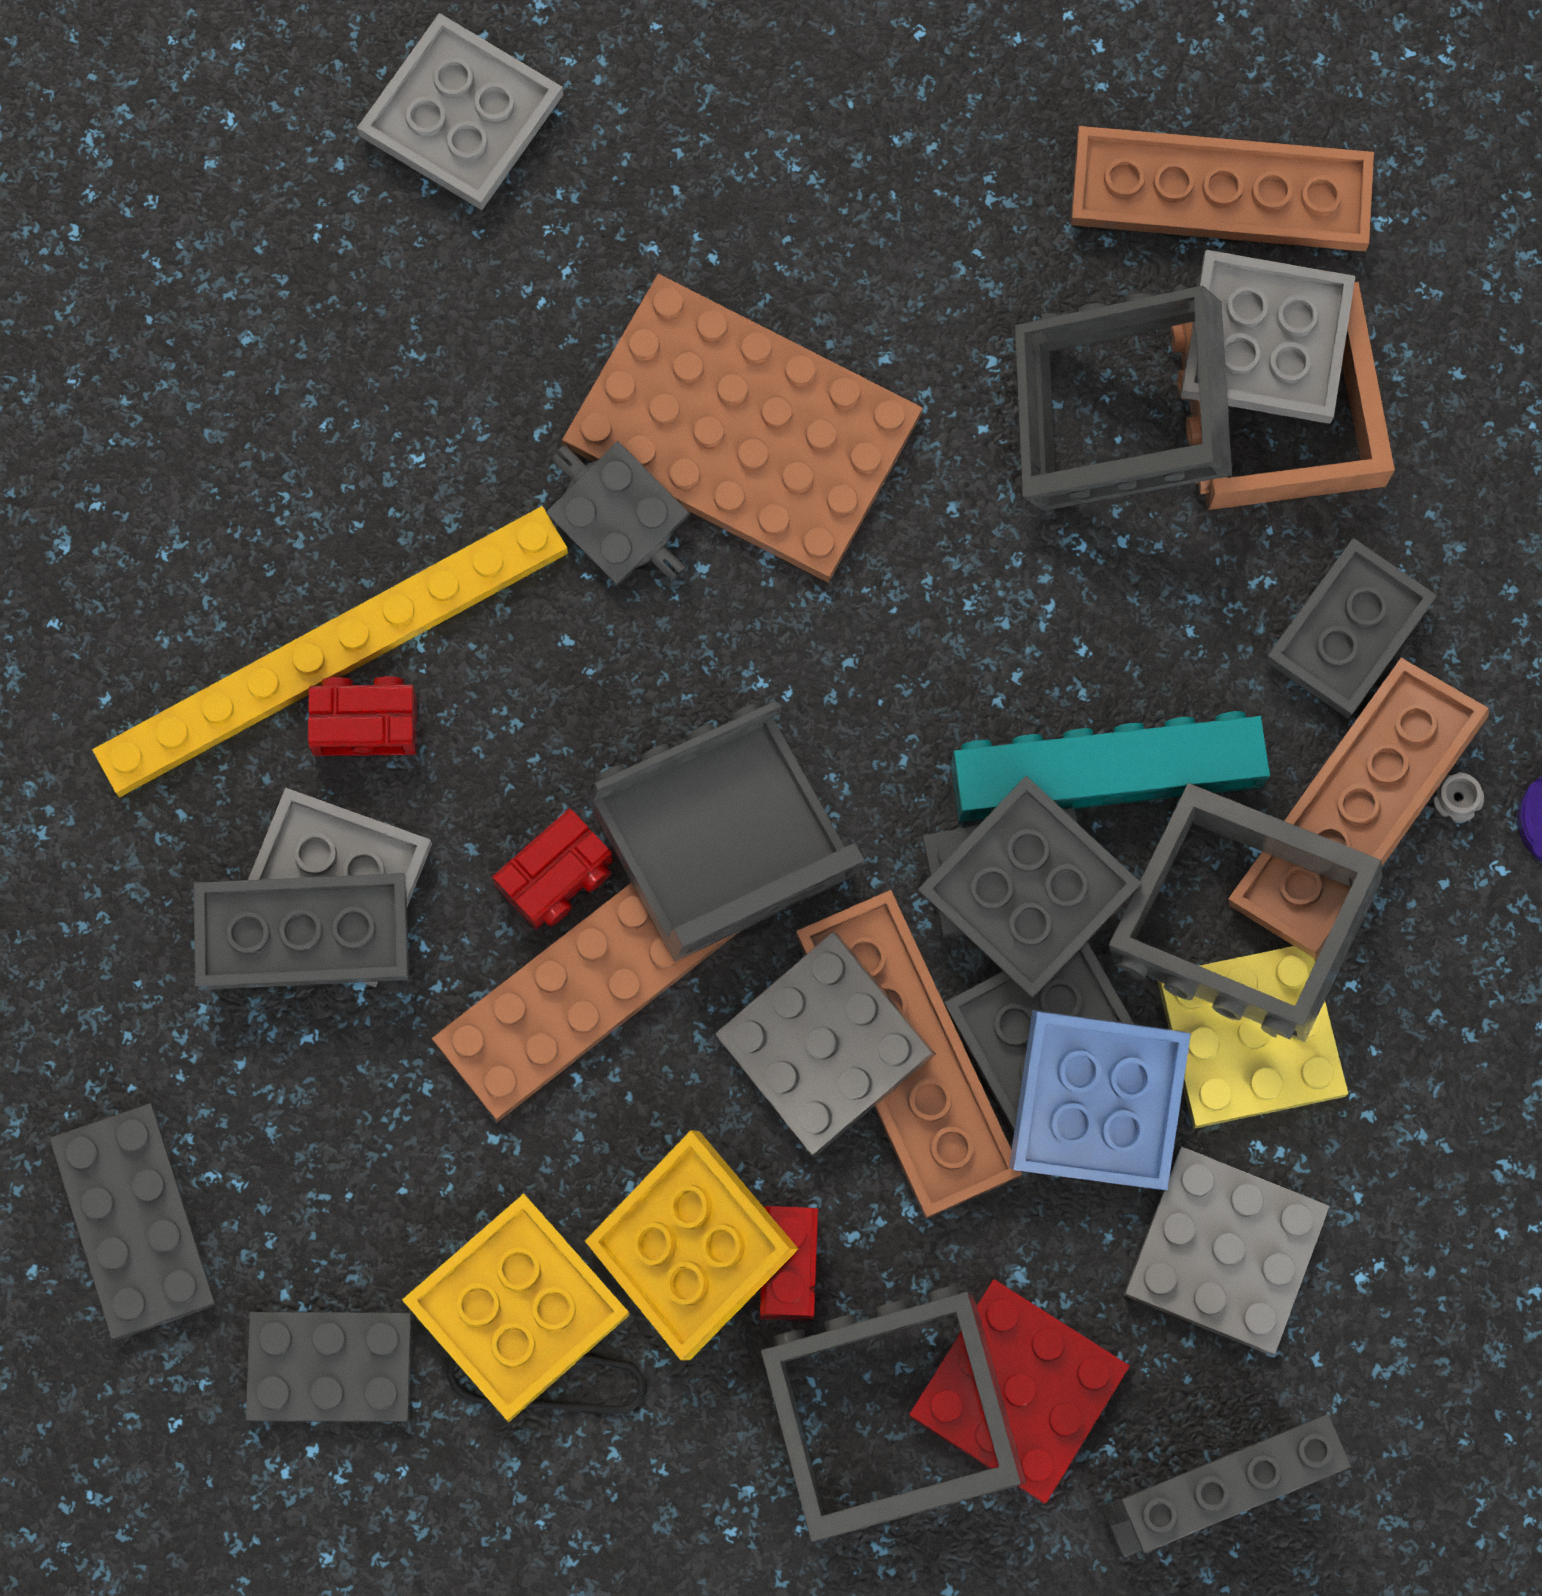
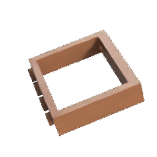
M1354 282L1342 366L1360 460L1196 482L1195 484L1199 485L1200 494H1206L1208 510L1386 487L1395 468L1359 282ZM1192 322L1170 327L1172 335L1171 349L1173 353H1180L1183 370H1178L1177 374L1180 395ZM1181 398V400H1189L1191 417L1186 418V434L1189 446L1202 444L1200 401Z

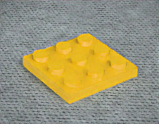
M693 1130L688 1132L585 1240L586 1244L680 1360H691L798 1250L797 1246L700 1131Z
M522 1194L402 1299L404 1304L508 1423L629 1316L628 1310L525 1194Z

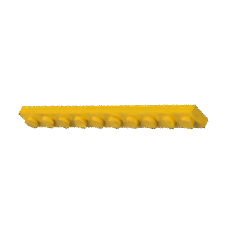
M541 506L92 749L114 791L120 798L309 695V686H322V680L325 678L342 677L567 555V546L544 507Z

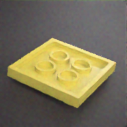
M1291 946L1200 965V967L1295 1006L1314 967L1315 959L1297 947ZM1157 981L1168 1028L1191 1033L1183 1090L1193 1129L1338 1099L1348 1095L1325 1002L1306 1042H1303L1293 1037L1287 1039L1280 1035L1274 1038L1261 1029L1262 1024L1243 1016L1240 1021L1224 1017L1212 1008V1003L1195 996L1192 1000L1181 999L1168 992L1164 988V983Z

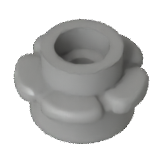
M1459 772L1454 775H1447L1435 791L1437 795L1433 800L1436 810L1442 816H1450L1455 822H1466L1474 817L1475 811H1479L1483 807L1484 793L1479 782L1474 777ZM1455 793L1462 795L1463 800L1461 802L1454 800Z

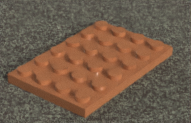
M658 274L563 437L562 443L563 446L567 445L571 451L594 462L599 460L619 441L686 510L829 583L920 419L923 408Z

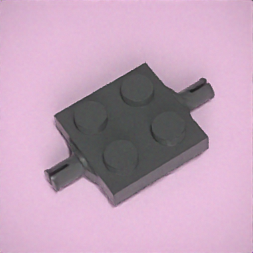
M619 441L599 460L587 466L567 445L561 447L559 451L572 466L557 453L553 455L551 461L572 481L569 483L565 494L546 513L617 585H620L637 567L650 561L666 575L670 582H673L678 575L665 561L667 560L680 574L686 569V566L665 546L668 544L673 531L690 513Z

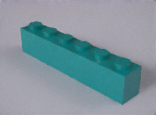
M1232 711L1215 716V721L1195 723V718L1179 717L1166 721L1164 723L1165 727L1145 729L1143 723H1127L1116 726L1114 733L1094 735L1093 729L1082 728L1063 733V738L1043 740V736L1040 734H1028L1012 739V744L992 746L990 740L966 742L961 745V750H954L951 760L958 822L984 820L1025 776L1033 781L1062 809L1072 807L1074 809L1178 798L1182 796L1188 783L1212 793L1263 788L1270 777L1261 716L1246 717V713L1243 711Z

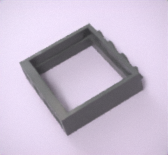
M1181 284L1174 287L1173 292L1155 296L1147 293L1133 294L1128 296L1125 302L1108 306L1100 303L1086 304L1079 308V312L1065 315L1045 313L1041 314L1042 320L1015 325L1022 492L1024 499L1045 511L1232 476L1221 300L1203 285L1187 289ZM1195 322L1202 444L1055 472L1050 352Z
M1188 783L1140 880L1141 886L1134 892L1109 943L1113 962L1117 963L1116 967L1130 972L1131 977L1134 979L1144 980L1148 976L1164 983V988L1168 992L1181 999L1192 1000L1195 996L1213 1004L1212 1008L1224 1017L1240 1021L1243 1016L1262 1024L1261 1029L1274 1038L1280 1035L1287 1039L1293 1037L1306 1042L1381 883L1382 860ZM1192 823L1351 887L1295 1006L1136 940Z
M957 1285L941 1288L927 1293L929 1303L908 1308L906 1300L888 1303L875 1308L876 1318L857 1323L855 1314L839 1317L824 1322L826 1332L805 1337L804 1329L786 1332L773 1337L774 1347L761 1350L811 1542L828 1539L1026 1484L974 1294L970 1292L959 1293ZM957 1314L999 1467L825 1515L785 1362Z

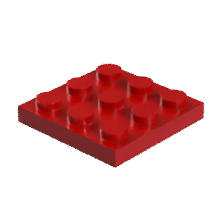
M993 1279L977 1304V1308L1026 1480V1484L1017 1487L1041 1503L1046 1504L1130 1365ZM961 1331L908 1417L987 1468L992 1469L999 1467Z

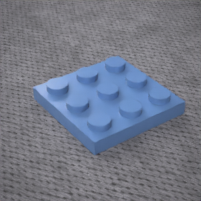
M1032 1010L1009 1168L1016 1171L1168 1190L1191 1033Z

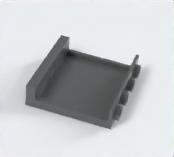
M776 701L759 708L757 703L747 705L736 711L730 717L731 721L717 728L712 723L703 725L688 734L686 742L671 749L668 744L659 745L646 752L641 757L642 762L627 769H624L621 764L613 766L595 778L596 783H594L587 801L674 962L854 877L865 861L855 843L844 846L773 719L779 709Z
M1327 1414L1100 1508L1120 1556L1124 1558L1141 1550L1143 1553L1149 1552L1348 1469L1351 1465L1330 1416Z

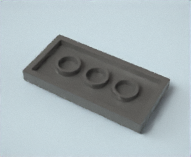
M405 873L194 883L195 987L198 990L409 980Z
M149 1103L49 1138L111 1339L116 1341L216 1306L217 1303L154 1106Z

